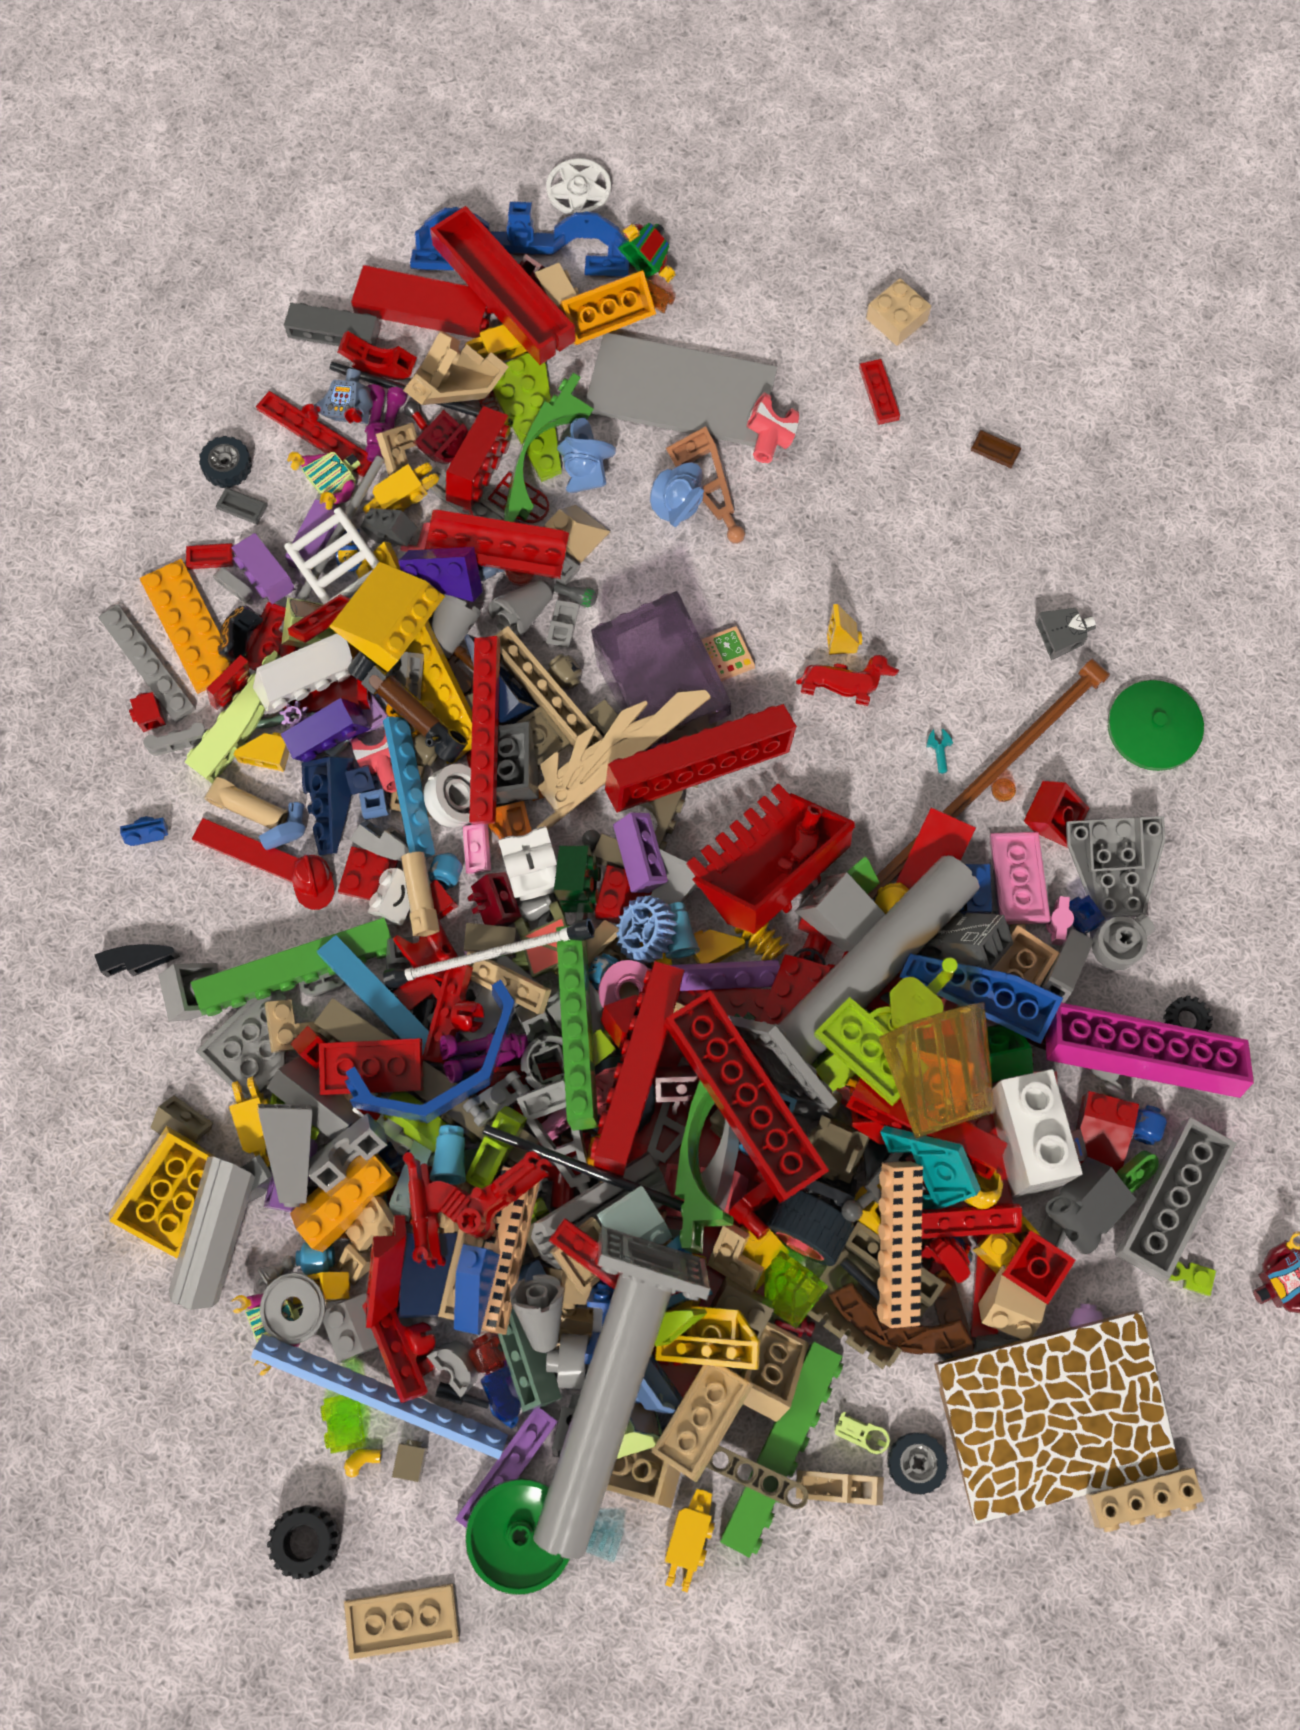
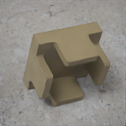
M823 1114L818 1126L811 1130L808 1138L829 1169L822 1176L832 1181L840 1179L850 1184L854 1179L870 1138L854 1127Z

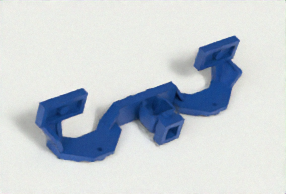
M510 201L507 232L490 231V223L476 213H473L509 254H555L575 238L599 239L608 246V256H586L585 275L625 277L629 274V261L618 249L626 239L620 233L618 226L598 213H590L588 211L583 213L576 212L554 226V233H534V222L531 218L532 202ZM443 208L424 221V225L415 232L416 249L412 250L411 269L454 270L444 257L435 250L432 244L430 228L461 208Z

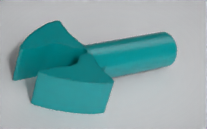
M933 729L928 737L926 748L932 747L935 750L938 772L944 774L948 771L945 748L952 746L953 741L950 735L942 729L941 736L943 740L939 744L935 740Z

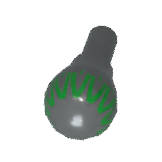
M558 583L554 586V592L569 596L570 599L583 607H592L596 603L597 594L591 587L573 586L571 588Z

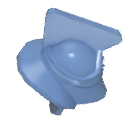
M586 418L575 419L571 423V437H564L565 440L557 447V450L563 456L564 467L571 477L566 487V491L569 493L605 486L606 477L603 460L612 458L616 453V447L612 444L594 440L591 426Z
M691 462L684 463L673 470L666 469L659 473L653 482L650 492L652 510L660 519L669 521L674 527H677L681 521L689 519L696 513L703 499L704 490L701 485L703 475L699 465Z

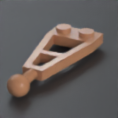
M705 426L666 449L675 467L684 463H691L711 452L718 479L703 486L702 501L718 520H724L728 528V540L737 544L744 540L745 531L741 526L736 525L731 516L735 511L719 453ZM721 488L726 506L718 510L707 495Z

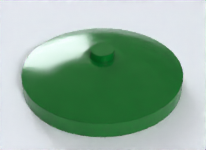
M1146 680L1127 687L1115 699L1108 715V732L1114 747L1127 761L1143 769L1165 771L1183 765L1195 754L1203 739L1204 721L1197 703L1183 689L1165 681Z
M531 1479L507 1480L490 1488L474 1505L466 1525V1550L473 1569L490 1587L507 1594H529L550 1585L566 1568L570 1559L563 1558L560 1554L553 1555L539 1547L534 1541V1532L549 1486Z

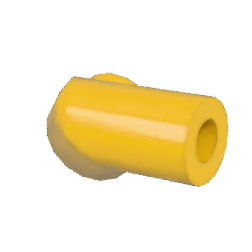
M357 1449L344 1463L345 1474L348 1477H356L359 1475L360 1468L365 1463H381L382 1450Z

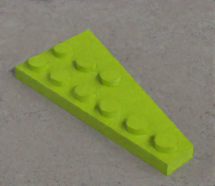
M529 353L506 362L505 364L508 366V369L492 389V393L503 413L509 415L510 419H513L511 428L521 446L544 401L548 403L551 401L546 363L544 362L539 365ZM555 427L539 435L526 450V455L541 482L562 473Z

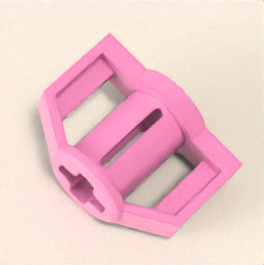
M1060 896L1056 900L1054 911L1050 916V922L1046 923V928L1051 934V944L1062 945L1066 941L1067 929L1074 922V915L1069 910L1070 897Z

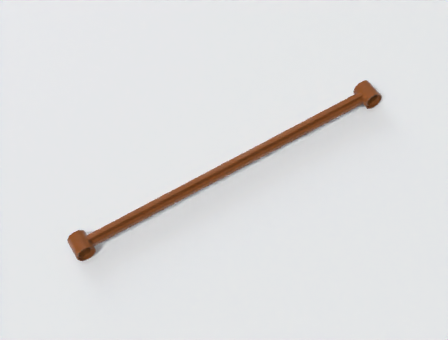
M1093 658L1089 660L1078 673L1081 678L942 812L957 818L1091 686L1094 689H1098L1101 682L1104 683L1110 676V673ZM917 837L876 875L880 884L867 894L871 899L878 895L877 890L888 885L902 871Z

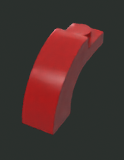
M349 331L343 334L337 353L353 362V368L391 380L410 377L417 359L416 356L400 346L393 349L378 348Z

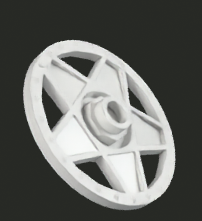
M571 159L557 165L549 174L546 183L547 196L552 205L563 213L569 215L586 211L594 213L608 201L611 193V181L605 169L599 164L587 159ZM583 165L588 166V168L579 172L572 166ZM560 172L563 181L551 187L553 179ZM600 174L606 182V190L596 184ZM556 199H568L570 208L560 204ZM587 200L599 201L594 206L584 209Z

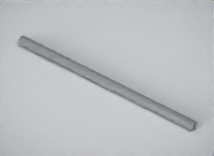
M380 456L375 457L345 511L350 521L384 462V459ZM340 522L325 548L339 539L345 532V528ZM330 557L312 569L317 579ZM307 580L296 599L306 601L312 587ZM283 621V623L281 624V626H280V628H279V631L282 632V633H283L284 621Z

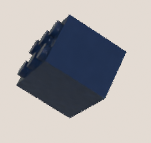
M406 1233L397 1306L398 1318H441L438 1317L458 1233H439L441 1254L445 1257L446 1264L445 1266L438 1265L436 1259L435 1268L428 1267L427 1260L423 1258V1254L421 1255L422 1261L420 1263L413 1260L412 1254L415 1250L414 1234Z

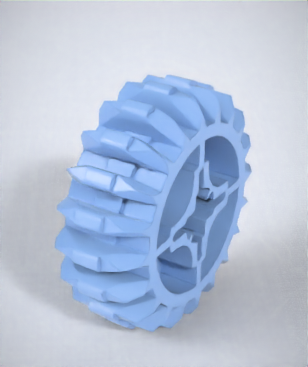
M653 896L637 897L636 900L629 902V907H623L624 914L619 915L621 919L620 924L615 925L619 928V932L616 933L619 938L617 945L621 947V953L627 955V958L639 963L655 962L656 959H662L663 953L669 952L668 945L674 944L671 939L672 935L677 934L673 930V927L677 925L673 920L676 914L671 911V906L662 899ZM652 912L653 916L649 917L648 913ZM640 942H643V947H640Z

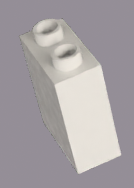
M1053 1069L1001 1080L988 1093L997 1135L1002 1141L1008 1143L1002 1157L1012 1199L1056 1190L1082 1175Z

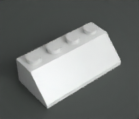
M336 633L258 667L253 689L266 711L268 712L272 709L280 710L292 700H302L310 692L315 690L322 691L329 687L330 683L337 680L342 682L351 676L348 666L353 659L347 640Z

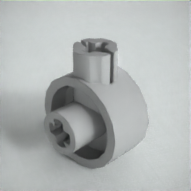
M1144 914L1139 915L1134 920L1127 917H1114L1107 920L1094 934L1093 954L1104 967L1112 970H1125L1133 966L1145 954L1148 945L1147 937L1155 932L1154 924Z
M562 1333L560 1348H554L547 1352L546 1372L558 1373V1388L582 1389L590 1365L585 1364V1352L590 1341V1335Z

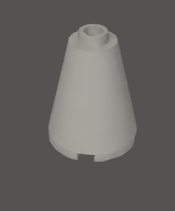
M538 580L508 592L489 602L490 616L492 619L496 617L499 622L496 626L500 630L509 626L515 635L520 638L551 601L553 590L547 582Z
M443 594L445 597L434 611L431 628L446 659H450L456 648L480 617L481 611L475 606L471 610L466 605L467 602Z
M534 1275L533 1280L527 1282L522 1279L512 1287L510 1292L511 1304L531 1347L541 1353L551 1351L558 1344L564 1300L563 1286L560 1285V1281L550 1275Z

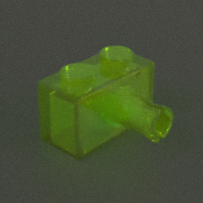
M343 1395L324 1398V1405L320 1406L322 1421L327 1422L328 1432L324 1433L326 1449H330L331 1454L366 1447L360 1402Z

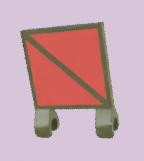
M558 901L549 905L555 920L531 931L530 924L525 922L523 917L514 922L521 940L524 941L533 937L556 932V927L568 926L565 912ZM557 942L524 950L533 979L558 968Z

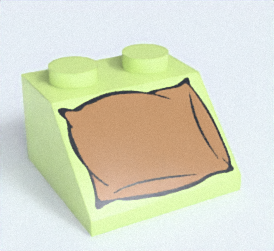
M288 597L281 644L304 648L336 634L329 627L306 643L289 635L288 628L323 606V604Z
M635 1402L617 1459L656 1445L662 1435L656 1411L646 1410L641 1403L637 1404Z

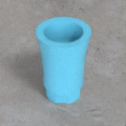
M683 902L668 904L671 906V911L676 914L673 920L677 925L673 927V930L677 934L672 935L671 940L674 944L668 945L669 952H666V958L679 959L698 953L700 949L695 939L685 904Z
M452 1125L440 1127L438 1137L436 1138L435 1156L429 1177L432 1182L442 1181L451 1185L466 1182L464 1128Z

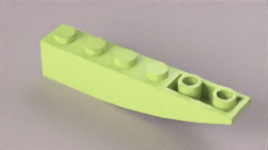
M274 650L271 655L265 657L262 665L279 659L281 656ZM256 673L249 677L244 689L233 697L231 705L227 710L219 714L214 726L203 734L202 741L197 747L191 749L187 755L185 763L211 783L224 772L235 758L233 755L234 751L246 744L266 710L253 689Z

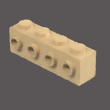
M1183 1468L1086 1494L1094 1526L1100 1529L1103 1528L1104 1532L1120 1529L1119 1524L1128 1521L1130 1525L1146 1522L1145 1517L1155 1515L1156 1519L1172 1515L1170 1510L1178 1508L1181 1509V1512L1197 1509V1503L1204 1502L1194 1468Z

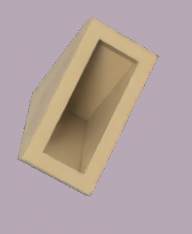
M350 1243L345 1247L336 1268L340 1272H349V1282L354 1286L370 1269L372 1248L369 1247L366 1252H358L354 1245Z

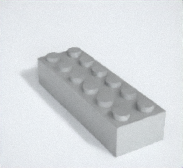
M1191 1117L1182 1121L1114 1255L1159 1281L1170 1279L1237 1143Z

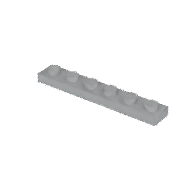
M118 604L98 616L176 723L196 710Z

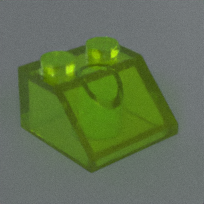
M781 1250L765 1270L764 1297L772 1300L773 1312L797 1329L828 1286L812 1271Z

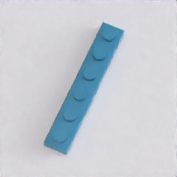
M388 716L383 720L409 853L424 852L425 857H430L435 854L410 726L402 717Z

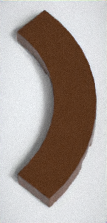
M853 1281L829 1292L830 1298L845 1319L863 1332L865 1336L888 1348L895 1350L899 1347L902 1352L923 1355L944 1354L973 1345V1341L961 1318L942 1325L890 1328L879 1321L877 1309L861 1295Z

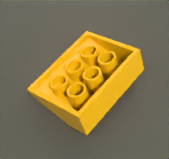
M379 562L329 627L388 672L399 661L445 596L427 581Z
M166 1126L110 1210L109 1222L177 1259L207 1157L214 1155L186 1136Z

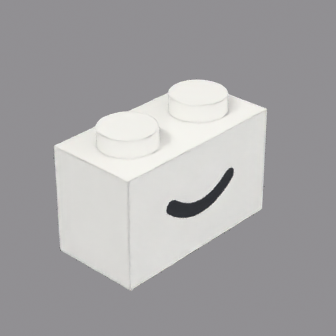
M390 868L382 873L379 879V888L370 899V908L367 913L379 919L384 918L386 923L390 925H403L410 909L404 871L399 868Z

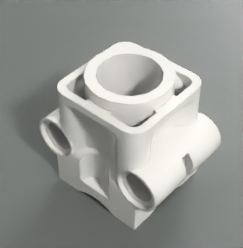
M546 826L533 829L522 836H507L498 839L514 898L519 897L520 901L554 892L557 863Z

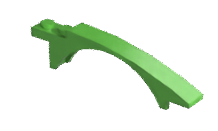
M574 372L569 380L564 378L558 388L561 391L559 396L554 394L549 403L544 401L523 441L510 480L504 521L514 522L517 516L526 521L534 507L528 496L523 477V462L528 446L539 435L551 428L571 424L578 418H586L588 420L593 411L592 407L572 395L581 378Z
M699 1081L686 1123L680 1148L675 1195L684 1200L681 1207L683 1217V1229L680 1231L681 1248L692 1254L703 1252L704 1227L733 1226L734 1217L726 1213L710 1196L700 1172V1135L705 1119L715 1103L701 1081Z

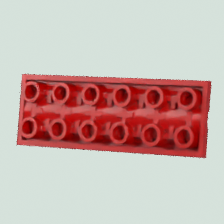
M433 510L425 549L474 547L477 565L561 579L570 534L558 529L443 510Z

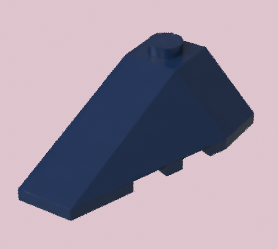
M467 634L464 638L474 665V638L476 637ZM501 666L499 669L498 723L515 724L537 709L538 705L523 688L520 689L511 681L513 678L512 674Z
M326 757L302 762V788L304 794L310 793L312 805H309L307 808L308 813L313 814L316 818L313 834L319 856L337 854L351 798V791L345 771L354 769L353 758Z

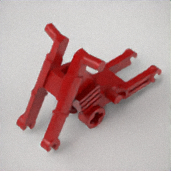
M530 1151L526 1153L520 1162L501 1175L492 1184L482 1189L475 1187L472 1190V1194H468L466 1191L442 1181L432 1182L429 1179L432 1166H428L425 1163L421 1164L410 1152L405 1153L403 1160L408 1165V1187L412 1216L410 1222L413 1225L415 1250L412 1254L413 1260L420 1263L422 1261L421 1255L423 1254V1258L427 1260L428 1267L435 1268L436 1259L438 1265L445 1266L446 1259L441 1254L440 1223H438L437 1213L443 1212L453 1222L457 1223L461 1231L480 1240L490 1238L495 1231L494 1216L516 1201L542 1179L548 1177L549 1173L543 1170V1167H551L553 1164L547 1159H541L538 1153ZM533 1158L539 1160L536 1165L531 1163Z

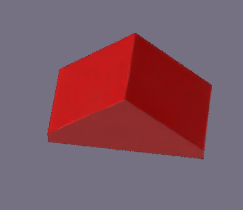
M633 995L604 1006L601 1023L620 1049L623 1048L625 1039H628L629 1026L632 1016L636 1012L638 995Z

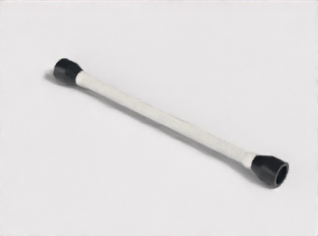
M586 918L575 921L569 927L563 928L560 931L524 941L521 940L418 968L388 969L383 972V981L390 990L402 987L408 981L415 980L420 976L504 956L540 945L543 946L561 940L583 941L594 938V927L591 920Z

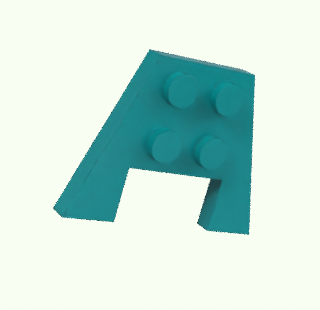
M885 1125L880 1131L890 1153L912 1152L916 1164L923 1166V1180L928 1190H922V1210L942 1209L974 1197L981 1188L963 1145Z

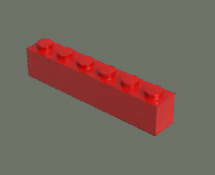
M859 1078L846 1104L847 1108L883 1126L963 1145L973 1172L987 1179H990L997 1170L1008 1144L997 1135L987 1133L977 1128L973 1123L963 1121L953 1116L949 1111L939 1109L929 1104L925 1099L915 1097L907 1092L891 1106L861 1078Z

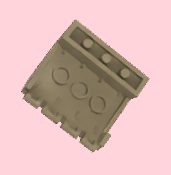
M858 1222L836 1264L825 1268L802 1304L806 1306L804 1313L818 1323L821 1319H824L826 1322L823 1326L840 1339L843 1335H846L848 1338L845 1343L862 1355L865 1351H868L870 1354L867 1359L883 1370L886 1365L891 1367L902 1350L899 1347L895 1350L888 1348L865 1336L863 1332L844 1318L829 1296V1292L853 1281L861 1295L874 1308L877 1309L879 1301L840 1266L842 1260L847 1257L877 1285L878 1278L880 1277L878 1253L880 1251L881 1239L876 1233ZM922 1266L920 1319L928 1307L933 1305L946 1285Z

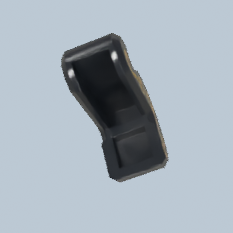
M240 606L232 611L220 629V638L223 642L218 646L219 655L231 663L240 655L246 658L248 632L254 630L263 622L262 616L248 606Z

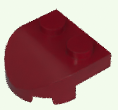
M443 409L414 441V444L432 461L441 464H451L469 431L463 423L460 425Z

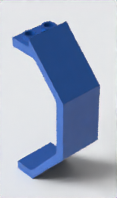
M499 980L492 985V996L501 1009L502 1014L483 1067L479 1072L426 1104L417 1105L375 1097L370 1093L354 1066L345 1072L348 1079L344 1081L353 1096L349 1100L353 1108L429 1123L490 1086L514 1013V1000L503 982Z

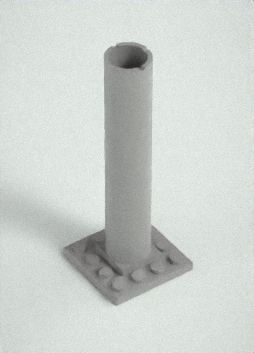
M942 856L778 1025L728 1015L779 1093L831 1109L837 1103L831 1095L832 1089L818 1079L816 1076L817 1071L812 1066L815 1060L827 1049L814 1036V1032L849 997L865 1009L903 970L910 953L918 954L977 893L980 887L979 882L975 876H972V871L964 863L953 856Z
M602 1226L599 1234L598 1265L602 1266V1270L607 1273L618 1274L620 1272L534 1532V1541L539 1547L553 1555L560 1554L561 1557L567 1559L584 1557L671 1294H675L677 1290L683 1292V1296L689 1299L699 1300V1298L707 1300L710 1291L704 1258Z

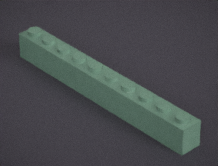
M479 1148L464 1150L466 1175ZM486 1240L483 1241L482 1248H484ZM512 1306L506 1335L498 1334L522 1411L525 1412L546 1406L562 1399L555 1374L553 1372H546L547 1353L537 1352L531 1347Z

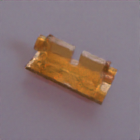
M645 276L654 308L664 314L668 304H673L675 297L672 292H667Z

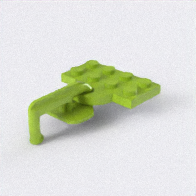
M950 957L944 959L942 962L943 970L927 987L914 977L902 979L890 992V1007L877 1008L870 1014L849 997L814 1032V1036L893 1106L928 1070L929 1066L909 1049L914 1042L915 1028L930 1027L941 1016L944 1006L937 994L952 979L958 967L957 961Z

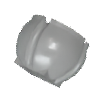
M544 1035L542 1040L536 1038L525 1048L521 1058V1071L526 1073L525 1080L532 1088L537 1089L564 1079L563 1042L561 1036ZM553 1051L562 1073L543 1080L534 1057Z

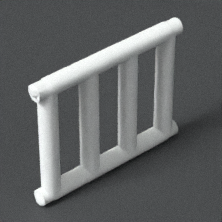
M341 507L336 508L333 516L293 544L288 542L284 545L288 554L323 605L340 594L347 598L351 597L372 570L333 598L329 597L324 587L364 559L368 561L373 569L379 563ZM340 522L347 533L305 562L298 551ZM353 540L360 551L318 580L311 569Z

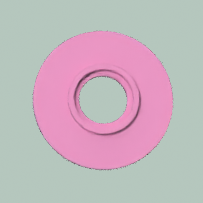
M633 960L619 961L611 965L604 972L599 984V1000L602 1008L604 1009V1006L622 1000L619 990L625 982L634 983L640 994V991L642 992L643 982L648 968Z

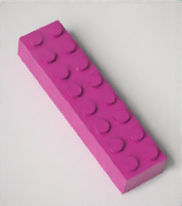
M1066 1003L1060 1004L1045 1034L1046 1058L1048 1061L1241 1098L1254 1083L1249 1041L1247 1039Z

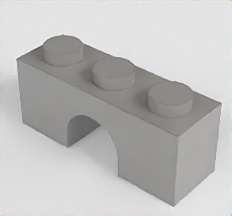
M368 1113L309 1159V1177L327 1193L346 1178V1169L352 1160L361 1155L367 1161L387 1145L385 1129Z

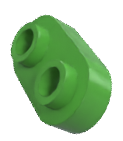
M1141 1151L1118 1170L1116 1174L1130 1192L1133 1193L1155 1174L1159 1165L1158 1157L1148 1151Z

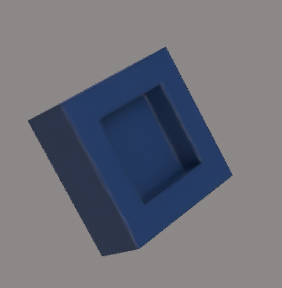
M369 765L345 771L351 795L375 789Z

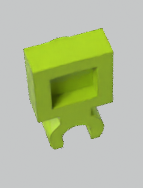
M1178 1262L1176 1265L1178 1275H1171L1168 1280L1174 1282L1184 1280V1289L1205 1296H1211L1216 1270L1192 1262L1188 1264L1186 1269L1182 1263Z

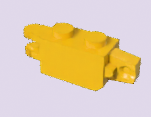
M504 325L488 328L480 332V337L466 342L469 347L484 359L490 352L502 362L528 353Z
M426 462L414 470L407 464L374 486L372 493L375 498L362 509L365 514L369 512L370 508L401 510L404 512L407 507L420 502L428 494L426 490L439 481V477L436 473H433L419 481L433 469L431 464Z
M254 1076L247 1078V1085L251 1097L244 1098L239 1082H232L236 1101L229 1108L242 1150L247 1153H254L255 1156L260 1154L266 1166L269 1167L270 1162L257 1104H269L270 1101L268 1098H264L263 1093L260 1094Z
M696 1489L688 1508L684 1507L678 1511L665 1556V1562L671 1563L666 1586H672L675 1581L677 1566L687 1569L686 1576L682 1582V1591L688 1593L694 1571H697L698 1566L703 1567L707 1554V1550L703 1549L706 1538L711 1539L715 1523L711 1522L712 1516L709 1515L712 1493Z

